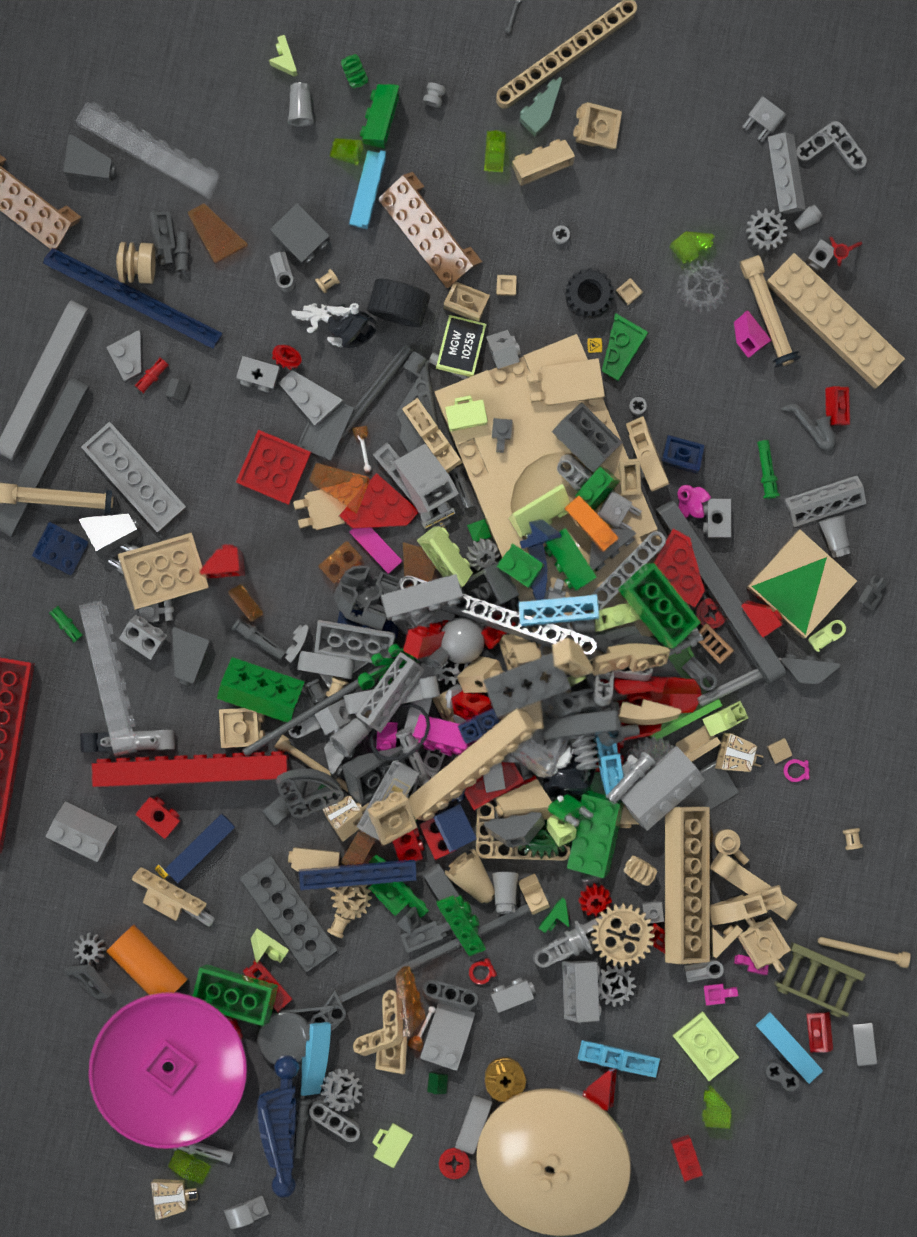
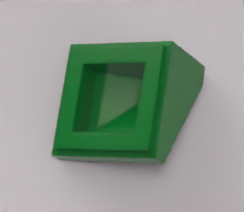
M485 519L467 525L473 541L479 542L480 538L487 539L492 537Z

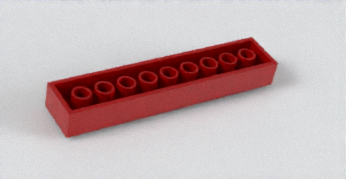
M0 658V853H2L35 665V663Z
M284 751L271 752L270 756H265V752H253L252 756H245L244 753H232V757H226V754H213V758H207V754L194 755V759H188V755L174 756V760H169V756H157L152 761H149V757L135 758L136 761H130V758H116V762H111V758L97 759V763H92V786L276 779L280 774L289 771V755H284Z

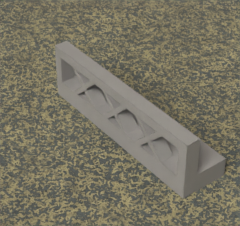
M854 476L786 498L785 503L791 515L792 525L797 527L866 504V498L858 476ZM860 494V499L850 500L853 495ZM835 501H842L839 506H832ZM817 507H824L821 512H814ZM806 513L803 518L796 520L795 514Z
M400 652L356 716L381 733L425 669ZM403 659L406 660V665L402 669H399V665L401 664ZM394 677V682L388 685L389 679ZM383 693L382 699L377 701V696ZM372 708V713L368 718H365L364 715L367 710Z

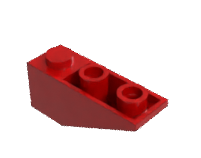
M449 620L430 623L429 627L418 626L417 628L409 629L403 651L417 659L433 654L441 647L445 631H440Z

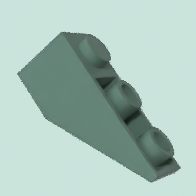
M561 77L557 80L553 79L546 86L548 89L543 94L540 92L533 99L534 103L530 107L527 105L520 112L519 121L535 137L549 124L561 86Z

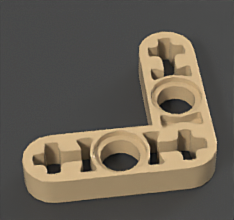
M388 990L383 995V1029L358 1037L353 1044V1049L356 1053L367 1056L400 1044L404 1033L402 997L399 993ZM395 1013L394 1021L390 1022L391 1015ZM381 1036L380 1043L376 1045V1039Z

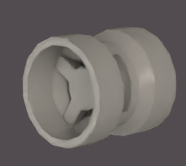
M429 82L426 88L428 94L424 95L423 103L433 107H441V97L445 94L446 88L440 84Z

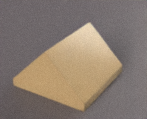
M455 282L444 302V309L480 322L490 295Z
M403 1031L404 1035L400 1044L376 1052V1069L405 1074L407 1031ZM381 1036L377 1038V1045L381 1041Z

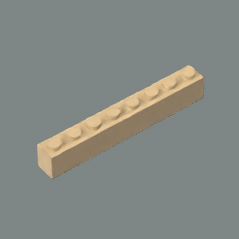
M515 709L408 797L415 819L425 821L432 819L438 810L448 806L449 801L459 797L465 788L476 783V779L487 774L495 764L502 762L504 757L508 753L515 751L523 741L530 739L533 736L532 734L538 729L527 710Z

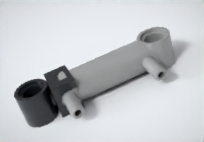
M174 730L80 733L81 753L175 749Z

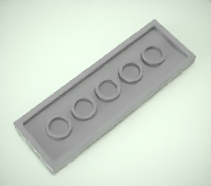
M110 421L81 446L156 532H160L187 508Z

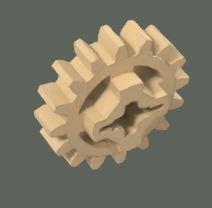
M367 885L344 886L333 889V892L336 894L331 899L335 900L336 903L332 906L338 908L336 913L341 914L343 918H361V913H367L365 907L371 906L368 903V900L372 899L371 896H368L371 890L366 889Z

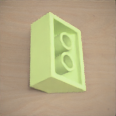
M563 484L559 485L514 512L508 518L520 538L524 535L532 534L529 525L530 521L544 520L550 525L553 523L551 519L558 516L560 519L568 514L564 508L570 504V500Z
M434 526L421 536L417 542L443 578L456 574L460 587H463L473 573L470 569L471 566L459 554L460 549L449 540L448 532L443 527Z

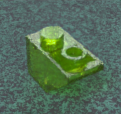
M499 130L487 131L484 171L503 172L506 132Z
M685 231L669 247L683 264L687 261L691 263L699 256L697 254L702 249L706 251L713 245L712 241L715 236L710 233Z
M708 1085V1089L704 1090L703 1101L706 1102V1110L703 1109L702 1121H705L707 1127L730 1129L731 1108L712 1085Z

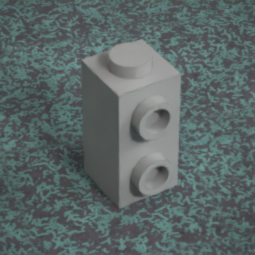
M520 977L511 981L512 985L505 987L503 984L493 988L494 992H491V996L498 1013L534 999L533 994L536 991L532 982L528 983L527 979L523 980Z

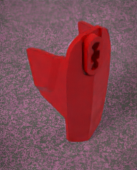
M651 676L648 681L615 677L613 681V690L620 694H627V699L617 701L620 705L619 707H621L623 702L641 706L643 700L680 709L681 713L694 712L699 704L697 698L702 695L700 686L695 679ZM607 679L599 680L601 683L604 684L609 683ZM620 722V724H621L622 727L628 726V725H633V724H626V723H621V722ZM662 723L638 725L639 735L624 738V740L653 735L661 731Z

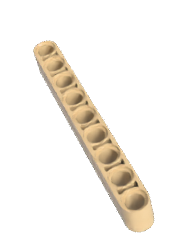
M634 0L621 1L500 88L496 96L497 105L503 109L509 108L629 22L636 14V2ZM629 6L633 11L626 13L623 8ZM614 17L617 19V23L610 24L607 19ZM599 28L602 34L595 35L592 30ZM579 39H583L586 41L587 44L585 46H579L577 44V41ZM568 50L572 55L564 57L561 52ZM553 61L556 67L548 68L546 63ZM533 72H537L541 77L533 79L530 75ZM522 83L526 88L519 91L515 88V85ZM507 94L510 100L504 102L500 99V96Z

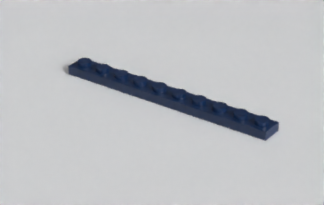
M54 248L44 257L43 264L206 346L214 349L221 339L223 333Z

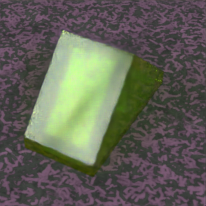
M335 138L329 156L358 165L363 143L361 140Z
M177 1149L168 1167L183 1179L202 1184L211 1165Z

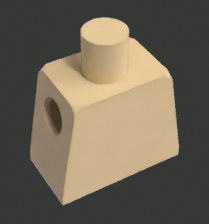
M478 656L457 676V679L464 693L487 692L483 680L505 671L502 670L497 660Z

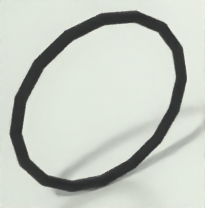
M403 703L398 707V709L402 707L418 709L426 719V730L423 738L415 748L406 754L398 757H386L380 754L374 745L376 730L372 729L370 744L377 757L386 761H399L411 756L421 748L430 730L429 715L423 707L414 703Z

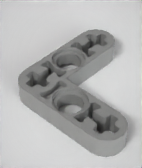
M837 121L828 124L796 149L798 161L800 162L811 160L831 144L834 145L852 170H861L867 162L866 156L844 126ZM832 127L834 129L839 128L838 135L840 137L842 135L845 136L839 142L836 141L839 138L837 134H831ZM815 138H823L825 141L824 146H816L814 143ZM842 142H849L851 149L844 151L841 148ZM808 143H810L813 149L808 152V157L805 155L801 156V149L807 150L810 147ZM853 150L856 151V152L854 153L855 158H856V159H859V158H860V159L862 160V161L860 162V165H859V164H856V165L853 164V162H854L855 159H854V157H853L852 155L850 156V158L847 156V155L851 154V153L853 152Z
M627 667L629 671L618 669L606 674L595 675L594 701L601 706L610 704L613 695L614 677L648 681L651 678L653 667L644 670L645 673L642 671L632 672ZM599 679H607L609 683H601ZM602 691H605V697H602Z

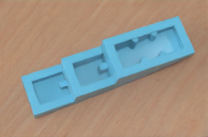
M595 735L594 743H597L595 750L598 751L596 754L597 758H600L598 764L601 766L599 769L605 794L607 795L623 778L621 758L616 743L612 746H605L600 742L598 735Z
M770 1012L756 1024L761 1032L809 1084L823 1072L818 1064Z
M328 1022L310 1024V1039L306 1041V1057H302V1096L320 1094L330 1046L331 1024Z
M585 1040L581 1042L577 1058L601 1066L655 1078L660 1058Z

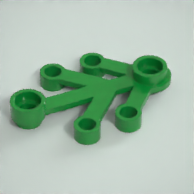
M397 644L390 646L388 649L392 657H397L401 652L416 663H419L416 657L403 651L404 649H400ZM380 653L373 655L371 661L374 666H386L371 674L362 673L359 675L358 684L361 689L369 690L375 684L374 679L380 677V682L396 658H383ZM403 659V661L399 665V669H402L406 665V660ZM393 677L389 679L388 685L391 684Z

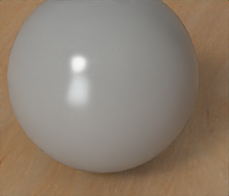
M464 617L454 618L441 629L440 632L445 631L441 646L448 652V659L459 664L469 663L478 658L482 653L485 645L481 634L482 628L475 621Z

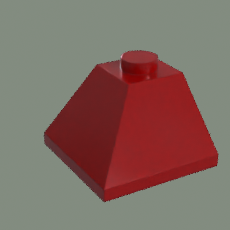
M749 600L741 605L762 638L783 624L782 620L784 618L778 609L774 610L773 607Z
M611 1068L583 1091L582 1097L592 1101L603 1110L608 1111L614 1105L617 1069Z

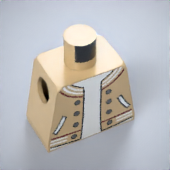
M723 733L715 768L750 772L752 765L761 767L764 758L762 755L755 754L757 749L755 744L734 734Z
M347 796L340 802L322 809L342 842L359 830L356 826L363 816L362 813L368 807L369 802L367 801L361 805L359 802L355 803L351 796Z
M153 1179L151 1182L156 1220L184 1212L188 1208L187 1201L198 1200L197 1188L186 1189L184 1180Z

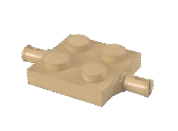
M753 917L745 919L750 927L737 937L757 970L766 965L773 964L778 974L783 972L785 968L779 959L789 953L791 949L772 918L770 917L763 922L757 923Z

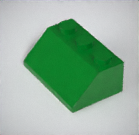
M377 84L376 90H372L370 100L373 101L372 106L367 108L365 119H368L367 124L362 126L360 137H363L362 141L364 144L385 149L400 96L399 85Z
M564 528L559 531L562 537L546 542L544 550L549 557L553 556L556 563H554L557 571L559 573L563 572L567 578L564 580L570 590L574 589L576 592L597 577L567 529Z

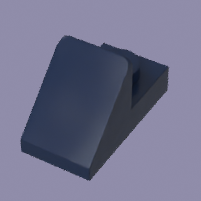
M544 520L530 521L529 525L532 534L527 535L526 540L520 541L521 549L530 548L562 536L560 532Z

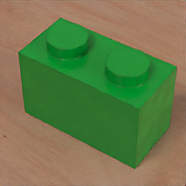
M599 467L575 496H580L593 510H596L609 493L619 484L620 480L607 468Z

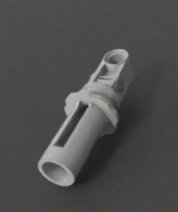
M617 918L619 922L612 925V927L618 928L621 926L622 921ZM595 919L583 925H580L577 920L574 921L575 928L565 931L564 937H560L534 952L533 960L535 964L540 967H548L571 956L573 953L575 956H578L583 950H586L590 955L593 954L592 948L596 944H592V941L597 939V937L590 936L587 938L585 934L593 931L594 928L592 926L599 925V923ZM606 929V932L608 933H619L611 929ZM540 953L547 954L548 958L545 963L538 962V955Z

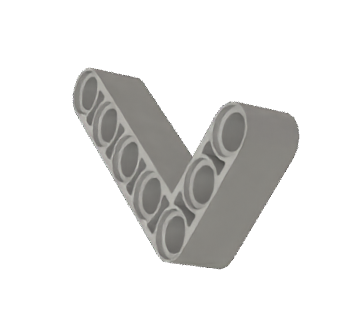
M436 676L419 679L401 704L440 696ZM373 690L344 695L347 715L358 713ZM383 693L377 696V701L382 699Z

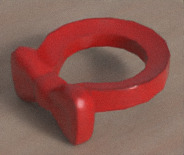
M486 958L484 961L475 962L469 969V977L476 984H485L491 977L497 976V972L489 958ZM481 965L489 968L490 972L485 979L478 980L475 978L473 970L476 966Z

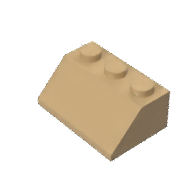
M558 139L549 143L550 146L546 148L542 146L532 150L531 154L516 156L515 160L512 161V167L520 186L573 165L575 155L566 140L560 141Z

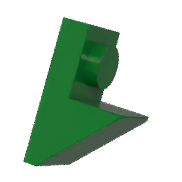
M563 897L559 899L539 925V929L544 933L547 930L551 931L557 924L556 918L569 927L566 900Z

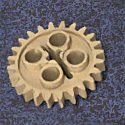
M622 903L621 908L614 904V910L607 907V914L602 911L600 912L603 917L602 919L596 917L595 920L599 925L592 926L597 932H593L591 935L597 937V939L593 940L592 944L599 945L595 948V951L601 950L600 958L606 955L607 963L612 959L613 966L618 961L621 963V967L624 966V962H628L629 966H631V960L639 963L638 957L640 956L645 959L643 952H650L647 945H653L654 943L649 938H653L655 935L649 933V931L654 929V927L647 925L651 919L644 920L646 913L644 912L640 915L639 907L633 911L632 904H630L628 909L625 908L624 903ZM619 918L622 924L620 927L614 928L610 923L611 920ZM631 924H639L640 931L632 933L629 929ZM606 929H611L619 933H621L622 930H625L626 935L640 938V940L636 941L628 937H624V939L621 940L620 935L606 932ZM607 937H614L617 941L616 944L612 947L608 946L605 943ZM627 942H632L635 945V949L632 952H627L624 949V945Z

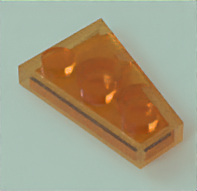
M204 203L187 212L214 263L249 246Z
M319 463L315 464L309 479L316 487L337 499L338 502L347 506L356 514L370 481L367 476Z
M403 542L404 577L413 576L427 582L432 581L436 567L422 547Z
M404 966L395 975L398 999L402 1001L400 1016L401 1019L405 1020L406 1029L402 1030L403 1037L411 1036L425 1019V1011L420 1003V994L415 986L414 974L411 972L410 966Z

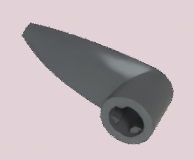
M306 781L296 782L301 794ZM291 793L287 798H294L297 794ZM280 795L262 812L275 826L290 811Z

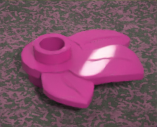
M681 486L677 493L680 500L678 507L684 517L687 518L691 514L693 517L703 518L704 509L702 503L711 499L710 494L702 487Z

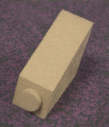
M534 780L496 798L497 806L495 809L499 817L522 816L530 812H541L544 819H549L553 815L548 812V806L552 801L538 780Z
M294 847L293 851H289L288 863H292L291 868L298 872L299 869L339 866L340 852ZM336 887L327 888V889L333 891V889H336Z

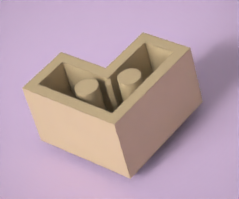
M512 634L504 635L499 642L507 671L541 658V651L537 648L535 642Z

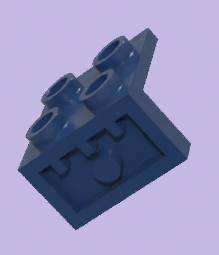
M49 522L32 556L72 575L88 541Z

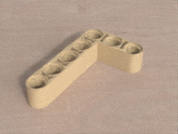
M489 802L485 804L491 808V813L488 816H483L480 813V808L477 809L476 852L481 858L566 860L570 856V848L564 845L567 849L566 855L560 857L555 856L551 852L550 859L547 854L542 859H540L538 854L532 858V851L522 856L517 851L519 846L510 847L506 855H501L498 852V848L503 843L499 840H494V837L490 834L482 835L480 833V827L484 825V822L494 819L493 805ZM488 844L490 846L489 853L481 854L479 851L480 845Z
M722 852L718 853L710 865V869L748 895L771 888L770 885ZM783 895L786 905L770 910L788 920L798 904Z

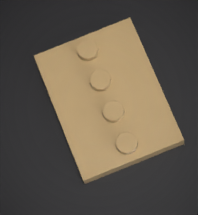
M192 533L118 554L135 610L209 588L206 578L200 575L202 564Z

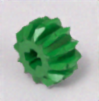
M357 54L349 55L341 60L342 68L352 88H359L363 84L368 83L367 74Z

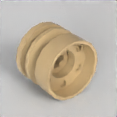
M126 242L120 243L116 261L119 282L125 283L128 274L129 283H133L135 274H138L140 283L153 284L156 263L154 243H141L139 251H136L134 242H130L129 250Z

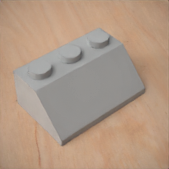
M65 801L45 837L99 862L117 826Z
M562 961L564 1019L574 1022L599 1021L601 1006L598 996H600L601 991L598 985L600 969L597 962Z

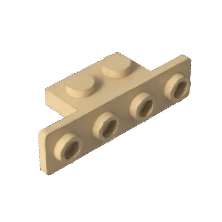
M142 867L132 877L133 881L148 889L143 903L175 921L180 917L182 909L199 916L207 903L199 898L194 897Z

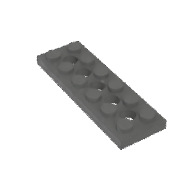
M272 856L240 877L242 883L305 972H308L338 950ZM269 877L272 880L271 887L264 888L261 885L262 878ZM274 893L282 894L283 901L281 903L273 902L272 896ZM290 908L294 911L292 919L284 917L283 912L285 909ZM302 924L305 927L303 935L295 933L294 928L296 925ZM308 940L316 942L315 950L309 951L306 948L305 944Z

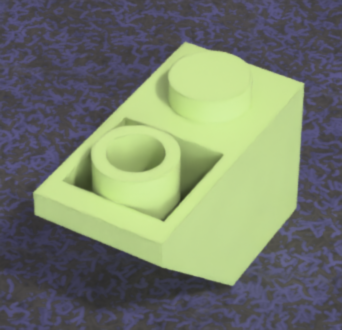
M741 701L702 720L710 736H713L748 719V716Z

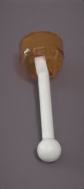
M368 427L352 428L354 437L361 442L365 463L364 471L370 472L371 466L368 463L364 439L368 436Z
M434 1006L429 1007V1013L418 1036L411 1037L407 1043V1046L421 1052L424 1044L421 1038L432 1014L436 1011Z

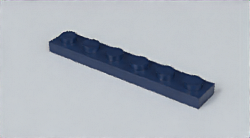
M415 859L299 869L300 890L416 880Z

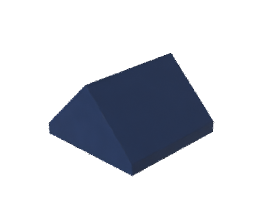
M668 435L661 462L663 465L697 474L701 466L704 445Z
M460 804L433 817L449 852L477 839Z

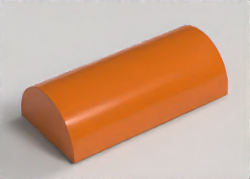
M132 925L106 951L148 995L175 993L188 980L135 925Z

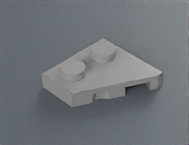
M139 330L106 347L124 381L142 373L141 333Z

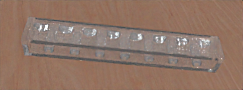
M86 101L75 120L78 126L210 200L221 181L218 175L219 172L211 167L208 169L204 168L197 159H188L181 150L177 148L175 151L168 147L169 144L161 139L158 141L152 138L153 135L145 130L140 132L135 129L136 126L127 120L124 123L119 120V116L111 111L106 113L99 104L95 102L90 104Z
M102 600L79 605L114 755L119 756L136 752L140 742L138 734H134L132 727L136 726L133 715L129 716L128 713L131 704L129 697H125L123 692L127 688L125 679H120L119 675L122 667L120 660H116L114 654L118 653L116 642H112L110 637L114 633L111 623L107 624L106 617L109 616L107 605H103Z

